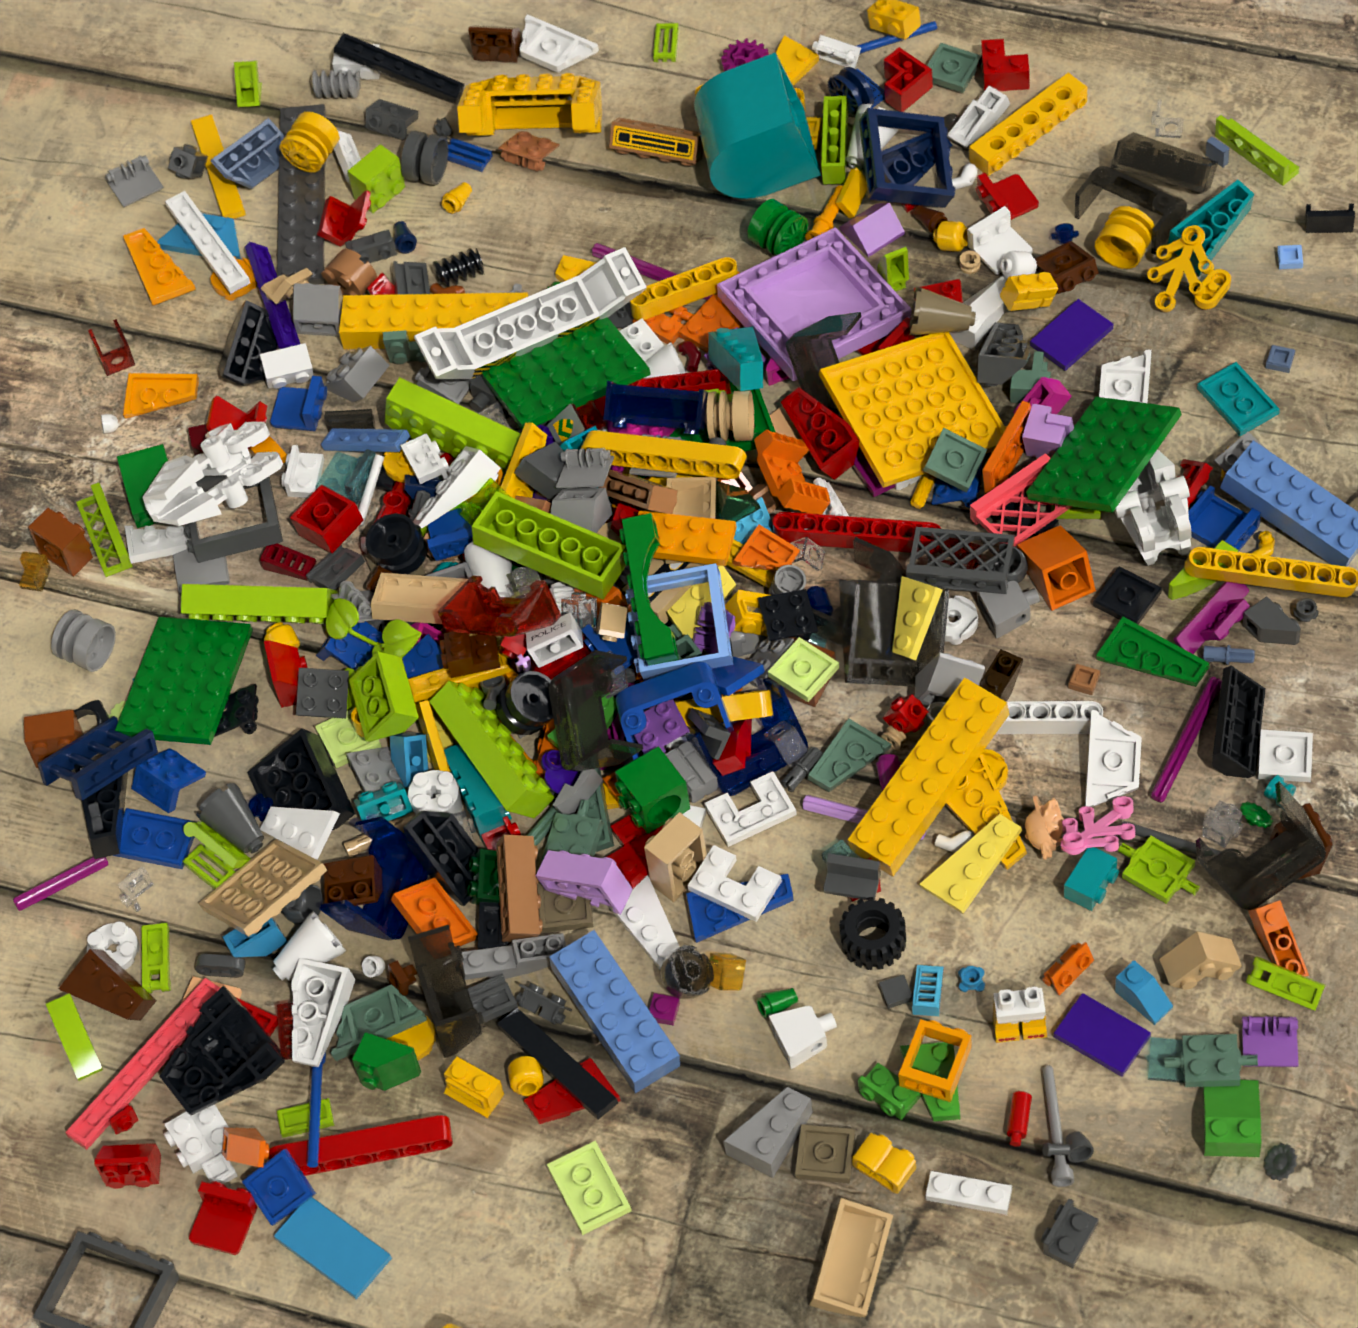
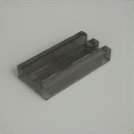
M372 409L325 411L324 419L328 432L332 428L375 429Z

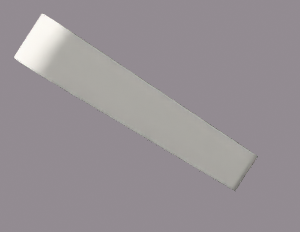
M1006 701L1010 715L996 734H1089L1090 718L1088 717H1090L1091 710H1096L1099 712V715L1103 716V708L1094 701ZM934 702L928 706L927 727L930 726L946 702Z

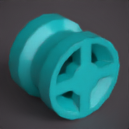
M1276 775L1267 785L1264 796L1268 799H1274L1276 804L1282 808L1293 797L1296 786L1285 783L1283 777Z

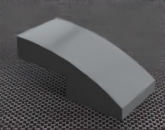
M586 765L574 786L564 784L553 806L561 814H573L578 810L580 800H588L597 790L603 778L594 768Z

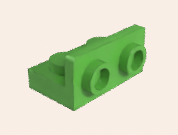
M877 1063L866 1077L861 1075L858 1079L859 1093L863 1098L870 1102L872 1100L875 1101L887 1115L891 1117L896 1116L900 1120L904 1118L921 1098V1093L900 1087L899 1077L880 1063Z

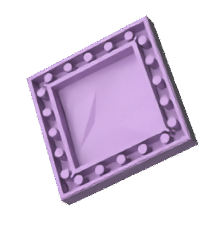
M836 227L717 284L719 299L744 327L754 328L757 342L792 381L891 334L906 317H911V308Z

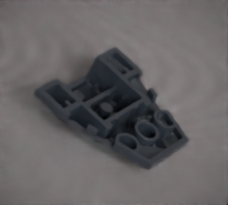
M224 986L203 1004L200 1009L202 1014L194 1027H189L186 1032L189 1035L181 1048H176L159 1076L189 1115H194L266 1080L285 1062L279 1047L251 1012L242 1006L237 998Z

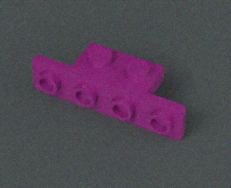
M1224 582L1174 637L1175 643L1184 650L1194 654L1205 641L1224 639L1229 634V629L1233 624L1239 622L1244 616L1243 613L1250 607L1247 601L1243 599L1249 593L1248 587L1245 584Z

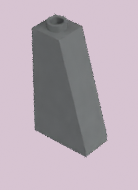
M556 442L524 457L514 472L520 479L551 502L562 489H567L556 488L566 462L561 460V452L564 451Z

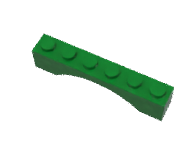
M652 513L622 519L623 528L620 529V537L622 543H626L627 551L623 552L626 566H630L631 574L627 575L630 590L633 589L634 591L631 605L633 612H637L638 621H635V629L637 635L641 636L642 644L638 645L640 657L645 659L649 666L677 661L679 657L675 636L671 629L656 616L651 608L648 597L647 579L649 567L660 545L656 521Z

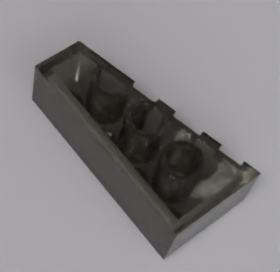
M1132 132L1118 141L1111 168L1166 182L1174 186L1188 188L1189 191L1200 194L1211 188L1218 162Z

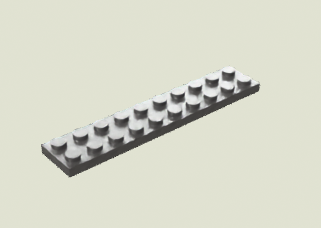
M325 105L280 108V131L284 134V137L291 130L299 114L303 112H314L326 118ZM283 154L279 157L277 277L283 274L290 277L308 268L313 273L308 282L315 285L324 284V278L321 273L325 268V239L318 236V231L325 205V162L319 171L306 172L293 166L285 159Z

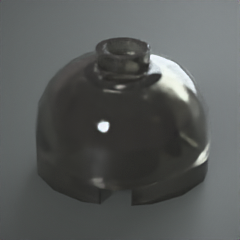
M683 945L670 952L661 966V981L665 989L672 996L679 999L690 1000L708 992L710 983L714 980L713 966L705 953L700 954L696 951L697 947L693 945Z

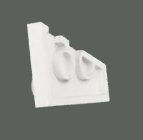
M125 526L131 564L174 555L189 549L187 541L192 540L191 538L188 539L185 526H169L166 529H155L154 526H145V529H134L133 526Z
M270 807L260 830L318 860L340 813L327 810Z

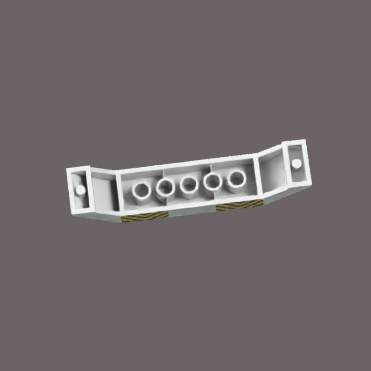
M624 247L605 255L603 259L579 276L455 328L433 327L415 335L414 339L435 379H473L482 375L483 372L488 371L493 366H499L510 361L515 356L524 355L536 347H542L552 342L556 338H562L571 334L576 329L584 328L599 319L609 317L645 291L647 287L627 249Z

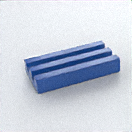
M454 138L450 141L451 145L448 144L447 161L483 172L493 157L490 150Z

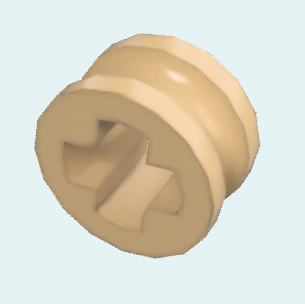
M969 250L960 255L959 261L962 272L974 274L979 271L981 258L977 252Z
M890 725L886 729L887 732L881 735V738L892 744L891 749L899 750L902 747L901 743H905L907 737L903 732L895 730Z

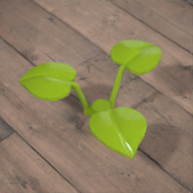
M343 598L333 601L326 618V629L332 638L341 640L349 632L351 635L374 646L372 657L379 651L403 658L422 635L420 631L413 628L407 622L395 619L390 621L383 631L382 639L384 643L375 642L352 629L358 623L359 614L355 605ZM358 667L356 671L352 668L344 670L349 671L347 711L356 707L349 679L361 667Z

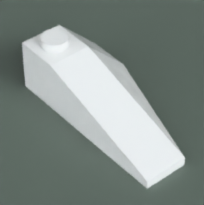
M1004 275L963 302L966 305L972 306V311L976 312L974 326H969V330L949 332L955 342L976 351L992 330L995 322H998L1005 313L1007 307L1000 296L1007 281Z
M465 446L449 466L447 472L450 475L438 483L435 488L436 496L426 501L414 519V524L419 528H424L484 489L487 485L493 484L498 478V471L501 468L481 450Z
M299 958L292 979L293 1062L319 1067L339 1024L344 1006L348 1004L355 983V978L349 968Z

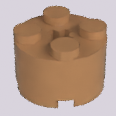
M343 249L321 273L328 285L340 286L342 296L364 295L368 291L367 287L377 278L372 265L368 261L364 264L360 260L361 255L350 249Z

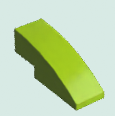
M906 247L883 255L877 266V272L895 292L906 288V281L909 280L908 249Z
M1223 540L1214 548L1238 552V549ZM1193 559L1197 565H1203L1200 560ZM1218 563L1221 568H1227L1224 563ZM1183 568L1169 583L1168 598L1175 600L1203 590L1218 580L1192 577Z
M70 993L46 1003V1007L78 1081L102 1071V1066Z

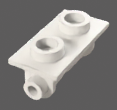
M820 35L819 41H815L812 46V50L819 54L820 59L856 68L861 51L860 47Z

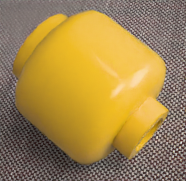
M943 221L934 230V242L937 243L938 248L942 251L960 252L968 245V228L959 221Z
M279 622L266 630L264 641L270 640L299 648L300 640L291 625Z
M520 1056L509 1064L507 1069L509 1084L515 1093L531 1096L541 1089L544 1084L543 1071L534 1057Z

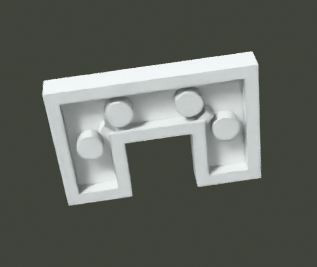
M773 771L750 782L751 788L760 801L757 804L739 812L728 792L705 803L708 814L728 847L797 815L794 805Z
M713 845L688 884V890L757 922L781 884V876L758 866L747 885L744 886L727 878L728 873L737 861L736 855Z

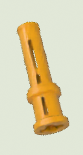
M843 186L835 188L822 214L814 219L812 229L807 231L805 236L807 241L833 229V221L840 210L836 205V201Z

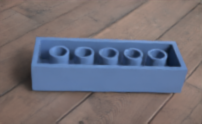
M1254 440L1225 474L1220 486L1222 490L1248 508H1254L1261 512V516L1331 565L1347 567L1358 554V511Z
M595 930L549 956L552 971L635 1094L680 1067L679 1053Z

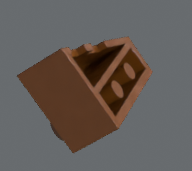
M89 949L58 988L127 1020L141 1021L157 1001L104 950Z

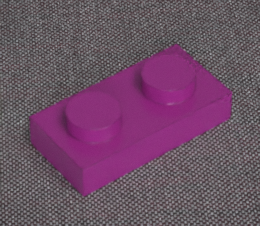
M863 452L856 455L853 468L873 497L895 487V484L883 488Z

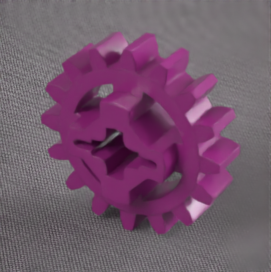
M747 38L744 40V43L736 40V45L729 44V50H723V56H721L723 71L725 72L767 56L769 51L764 49L763 43L757 45L755 39L751 43L748 42Z

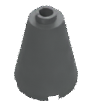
M235 783L226 784L229 788L225 791H222L220 788L214 791L200 805L199 808L202 812H197L196 815L200 821L242 852L255 853L263 846L264 836L240 788Z

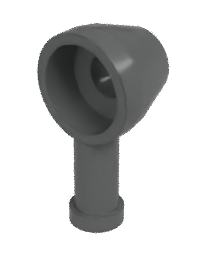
M502 675L481 681L480 683L481 689L486 695L483 705L487 710L495 709L498 694L506 687V680Z
M1075 1131L1067 1135L1066 1144L1044 1143L1042 1151L1044 1156L1067 1155L1069 1161L1078 1163L1089 1159L1094 1153V1148L1081 1132Z

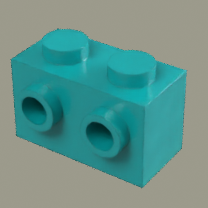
M393 781L386 783L382 786L381 790L376 792L371 790L359 794L357 799L353 800L365 830L413 812L401 782L396 783Z
M1095 847L1087 848L1064 884V898L1092 911L1097 903L1101 904L1107 892L1105 889L1108 884H1113L1118 877L1117 858Z

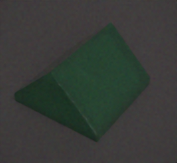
M716 481L715 519L737 522L761 509L758 502L745 488Z

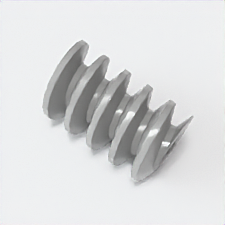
M313 70V91L317 98H322L323 94L326 98H330L332 94L334 98H339L341 94L343 98H348L349 95L352 98H357L360 91L359 71L357 70L356 75L353 76L352 71L348 70L347 76H344L343 70H339L338 76H335L334 70H331L329 76H327L325 70H322L321 75L318 76L317 71Z

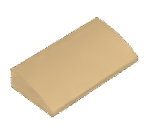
M716 477L667 478V487L678 490L677 503L673 514L715 519ZM665 559L666 564H675V563H683V562H684V561H675V560H666V559Z
M381 572L371 601L372 619H399L406 622L470 626L476 601L478 580Z
M843 1198L840 1199L836 1207L809 1306L844 1315L866 1317L890 1230L892 1214Z

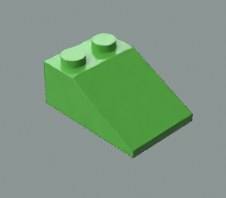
M1240 1080V1086L1203 1087L1204 1156L1260 1157L1261 1112L1259 1080Z

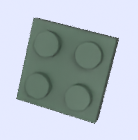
M940 43L927 65L932 69L933 84L964 93L982 62V56Z
M943 428L923 471L967 493L987 449Z

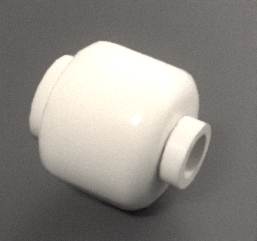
M1009 251L1002 259L1000 269L1007 279L1010 276L1035 274L1037 264L1032 254L1027 251Z

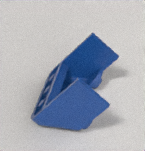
M696 662L624 688L617 694L616 705L633 760L641 757L633 735L641 733L647 725L644 710L691 692L696 704L702 708L718 705L726 729L729 732L734 731L715 675L707 663Z

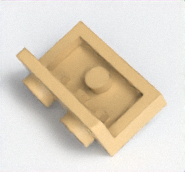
M305 268L290 277L283 274L265 283L261 290L265 292L269 300L278 304L293 297L294 283H309L308 280L313 273L308 268Z

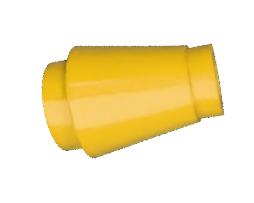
M462 182L444 194L442 200L443 208L452 214L460 212L472 193V187L468 183Z

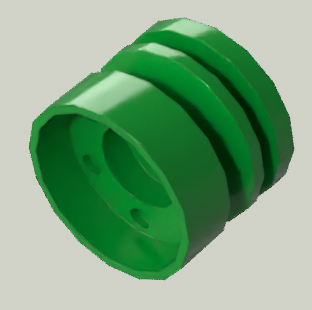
M768 199L760 205L751 218L747 232L748 240L762 249L767 248L768 252L777 256L803 243L808 230V219L794 210H789L788 207L777 200Z

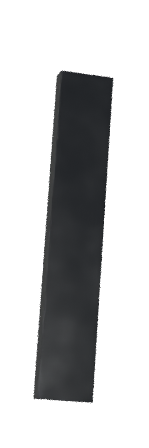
M344 32L334 47V53L454 104L464 90V83Z
M518 1008L514 1009L497 1023L498 1028L528 1056L534 1057L541 1068L597 1120L618 1104L617 1098Z

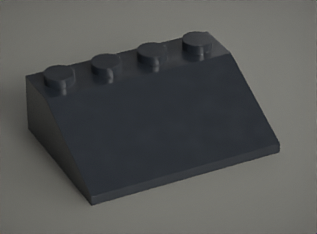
M303 728L247 772L266 815L270 807L335 811L340 813L332 829L333 831L356 814L321 737Z

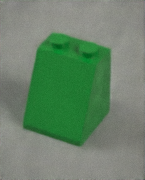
M161 444L117 456L137 529L160 523L154 522L149 515L143 496L165 462L169 461L164 445Z

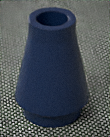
M398 221L393 226L395 247L401 253H410L416 248L417 239L404 221Z

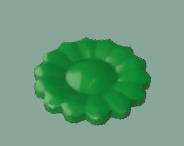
M1246 802L1241 804V813L1247 819L1248 824L1264 828L1272 825V816L1268 814L1267 810L1255 803Z

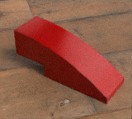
M752 719L731 722L734 731L730 732V737L719 760L713 759L714 766L722 776L745 768L746 757L751 756Z

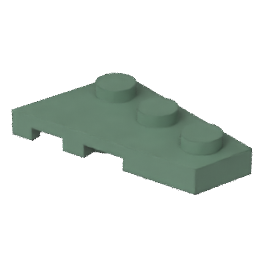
M848 718L809 773L808 780L830 792L891 749L892 744Z

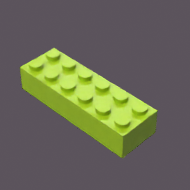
M399 377L386 398L385 424L391 429L407 430L413 439L427 433L431 442L434 440L437 442L440 451L451 454L455 459L465 446L479 449L499 465L503 474L505 473L521 433Z
M498 491L495 492L472 525L473 544L603 600L626 567L623 552L627 551L625 545Z
M182 584L181 613L187 614L188 619L208 621L209 616H213L212 620L233 622V617H237L236 620L242 622H257V618H261V621L267 623H279L281 618H283L285 622L305 624V619H309V623L326 624L330 605L334 601L331 594H338V591L329 588Z
M448 681L429 701L506 811L535 819L555 798L545 780L537 774V767L524 756V749L510 736L511 731L499 721L497 711L484 708L483 704L486 697L481 690L476 687H467L463 683L458 684Z

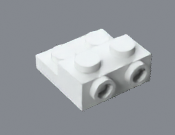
M214 1104L194 1115H189L186 1111L164 1124L167 1129L164 1136L171 1147L176 1145L180 1151L176 1153V1156L183 1168L189 1166L194 1174L202 1169L201 1164L222 1153L224 1128H229Z

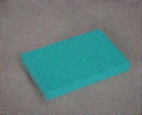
M1237 362L1197 384V390L1239 436L1246 434L1280 413L1279 407Z

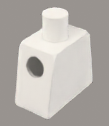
M804 1006L769 1016L771 1030L791 1069L827 1047L825 1032L837 1027L831 1012L817 1018L811 1006Z

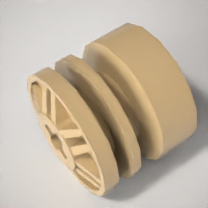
M721 391L719 402L716 392L708 393L705 407V424L709 440L715 437L719 438V431L721 438L725 441L728 440L729 431H733L735 441L753 440L754 404L751 391H734L732 402L728 401L726 391Z

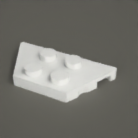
M528 14L525 17L526 24L522 35L523 42L520 47L522 58L558 73L599 51L598 44Z
M1145 350L1144 355L1135 358L1127 356L1117 362L1112 361L1103 364L1099 397L1148 403L1151 350Z
M1091 710L1085 807L1097 806L1139 788L1142 737L1132 731L1125 730L1117 722H1111L1099 715V712L1096 710Z

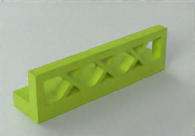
M1222 115L1216 118L1215 137L1282 186L1299 173V167L1232 118L1228 120Z
M98 482L90 485L93 496L76 503L105 577H108L133 566L101 485ZM95 503L98 504L94 514L84 510V507ZM96 521L105 523L101 532L92 529ZM103 538L112 541L108 549L99 547ZM110 556L120 559L121 563L108 568L106 566Z

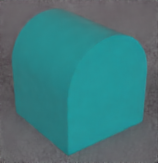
M776 52L722 72L708 80L699 89L694 100V110L710 179L718 191L735 198H757L821 175L804 106Z

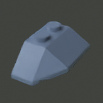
M268 118L215 156L210 162L225 178L252 189L279 169V157L282 154L280 143L284 138V134Z

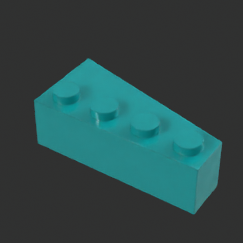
M1237 179L1171 229L1168 244L1180 239L1185 228L1192 225L1199 226L1205 232V241L1202 246L1207 258L1212 261L1251 210L1254 193ZM1193 235L1191 241H1194L1197 235ZM1183 248L1178 251H1175L1174 253L1177 256H1180ZM1193 250L1190 261L1195 272L1200 276L1202 272L1198 269L1199 261ZM1209 263L1203 265L1204 270L1209 265Z
M745 327L731 330L719 328L716 332H708L709 360L740 391L763 388V359L754 328Z
M458 743L444 749L450 773L458 784L460 795L482 840L481 834L504 825L503 817L508 816L509 820L512 818L509 811H506Z

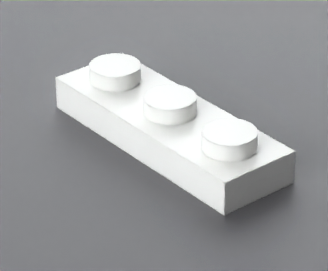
M338 131L340 139L334 151L345 179L350 184L347 171L359 162L361 158L351 134Z
M931 1171L926 1191V1200L1007 1215L1012 1185Z

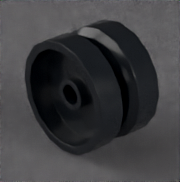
M394 513L385 515L369 528L366 535L365 546L369 554L376 561L377 565L392 573L410 574L421 566L427 556L428 545L423 535L417 529L412 519L404 514Z
M537 671L523 672L518 674L498 694L496 701L497 715L502 724L510 731L519 735L534 734L541 730L559 712L561 705L560 692L548 676Z

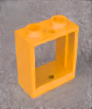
M920 1019L899 1072V1086L951 1102L972 1048V1035L960 1028L951 1029L942 1026V1024L934 1020L925 1021ZM924 1036L959 1047L947 1079L912 1068Z

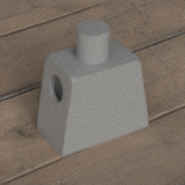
M1016 581L1008 582L1007 594L977 592V603L996 639L1027 623L1030 620V606L1040 602L1039 594L1035 588L1022 592Z

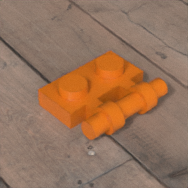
M683 306L668 311L674 314L671 318L662 313L644 320L660 341L666 344L671 342L674 344L679 338L678 331L684 326L681 323L682 320L688 322L693 316Z

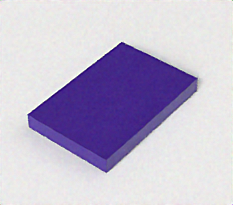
M1077 299L1031 339L1030 346L1036 351L1044 352L1046 358L1066 371L1112 331L1114 324Z
M1084 993L1081 994L1054 1032V1038L1121 1077L1124 1076L1151 1037L1150 1031Z

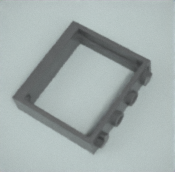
M224 475L207 476L198 480L196 484L198 487H202L204 492H207L226 478ZM269 476L255 485L243 486L244 489L260 485L268 522L201 539L197 521L185 525L187 537L192 539L187 541L191 553L195 552L198 563L283 542Z
M78 1231L33 1315V1319L38 1327L90 1328L53 1314L59 1299L87 1248L160 1275L134 1327L154 1328L179 1279L174 1264L166 1259L161 1258L158 1261L150 1258L151 1256L142 1250L137 1249L135 1252L128 1250L125 1245L117 1241H112L111 1243L104 1241L96 1233L88 1232V1234Z

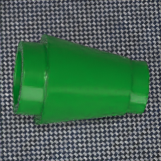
M793 988L762 993L761 997L757 998L758 1009L764 1018L783 1012L798 1002L797 994Z

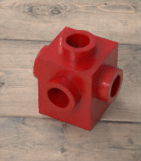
M911 694L904 698L901 696L896 698L890 704V709L883 716V719L889 726L892 725L899 732L905 734L912 731L914 733L924 725L923 719L929 711L919 699Z

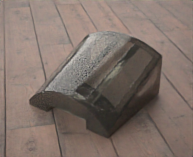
M839 579L845 683L915 687V676L940 652L944 653L949 588L937 587L943 591L915 661L892 652L901 583Z

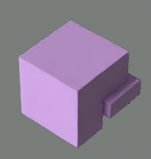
M1032 404L1022 436L1026 456L1039 458L1046 453L1051 458L1057 449L1062 446L1067 435L1073 431L1072 417L1052 414V407Z

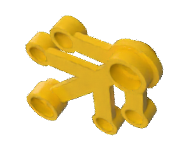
M1192 225L1185 228L1180 239L1168 245H1162L1156 250V255L1160 260L1168 261L1172 257L1173 252L1183 248L1180 256L1159 267H1152L1147 272L1148 279L1153 283H1158L1163 279V275L1174 270L1166 291L1160 292L1155 298V305L1162 312H1170L1174 309L1176 305L1174 296L1184 272L1190 284L1189 290L1193 295L1201 296L1205 291V286L1198 280L1190 261L1194 250L1199 261L1198 269L1203 274H1210L1214 270V264L1207 258L1202 246L1205 241V232L1199 226ZM1197 235V238L1191 241V237ZM1167 250V254L1161 256L1162 251ZM1209 263V267L1204 270L1203 265ZM1154 272H1158L1156 278H1152ZM1196 285H1200L1198 291H1194ZM1170 300V304L1164 307V302Z

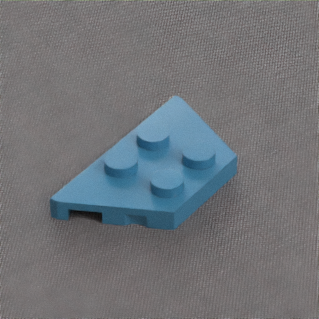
M202 214L233 257L241 259L234 219ZM179 223L157 241L162 250L202 256Z

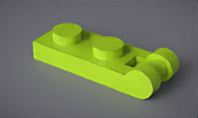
M202 821L188 822L184 825V834L188 837H196L205 845L204 848L208 852L220 857L226 867L230 869L241 868L251 860L240 849Z
M167 923L142 926V987L149 994L153 993V990L171 991L169 926ZM160 974V979L152 980V975Z
M1254 957L1252 963L1254 968L1252 973L1248 974L1245 982L1314 1011L1317 1009L1326 984L1273 964L1263 958ZM1264 970L1271 973L1268 981L1261 978Z

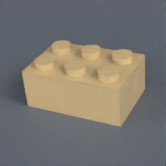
M680 812L674 818L668 819L663 829L656 836H651L644 847L650 881L653 887L672 902H675L688 889V884L707 856L703 829Z

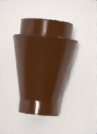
M922 205L917 206L913 212V216L931 233H934V230L938 228L941 222L948 221L943 212L926 208Z

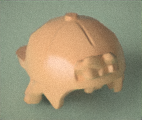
M1033 796L1035 810L1026 817L1025 837L1031 842L1033 847L1042 851L1043 859L1046 860L1049 857L1051 858L1053 851H1056L1057 847L1061 845V840L1063 839L1061 836L1064 833L1062 830L1064 818L1061 815V809L1055 798L1042 805L1038 796Z

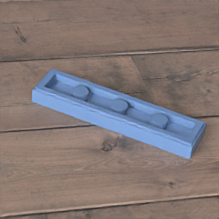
M332 428L321 443L324 451L400 452L402 449L400 445L406 443L410 435L407 430Z

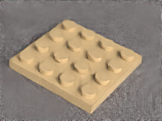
M275 839L198 904L206 913L249 937L251 934L257 933L270 918L277 916L289 902L299 898L302 891L308 886L319 881L321 875L327 869L322 862Z

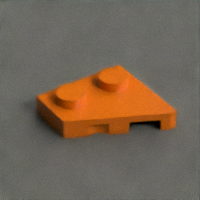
M758 524L735 557L733 564L742 567L777 571L784 565H792L799 555L800 549Z

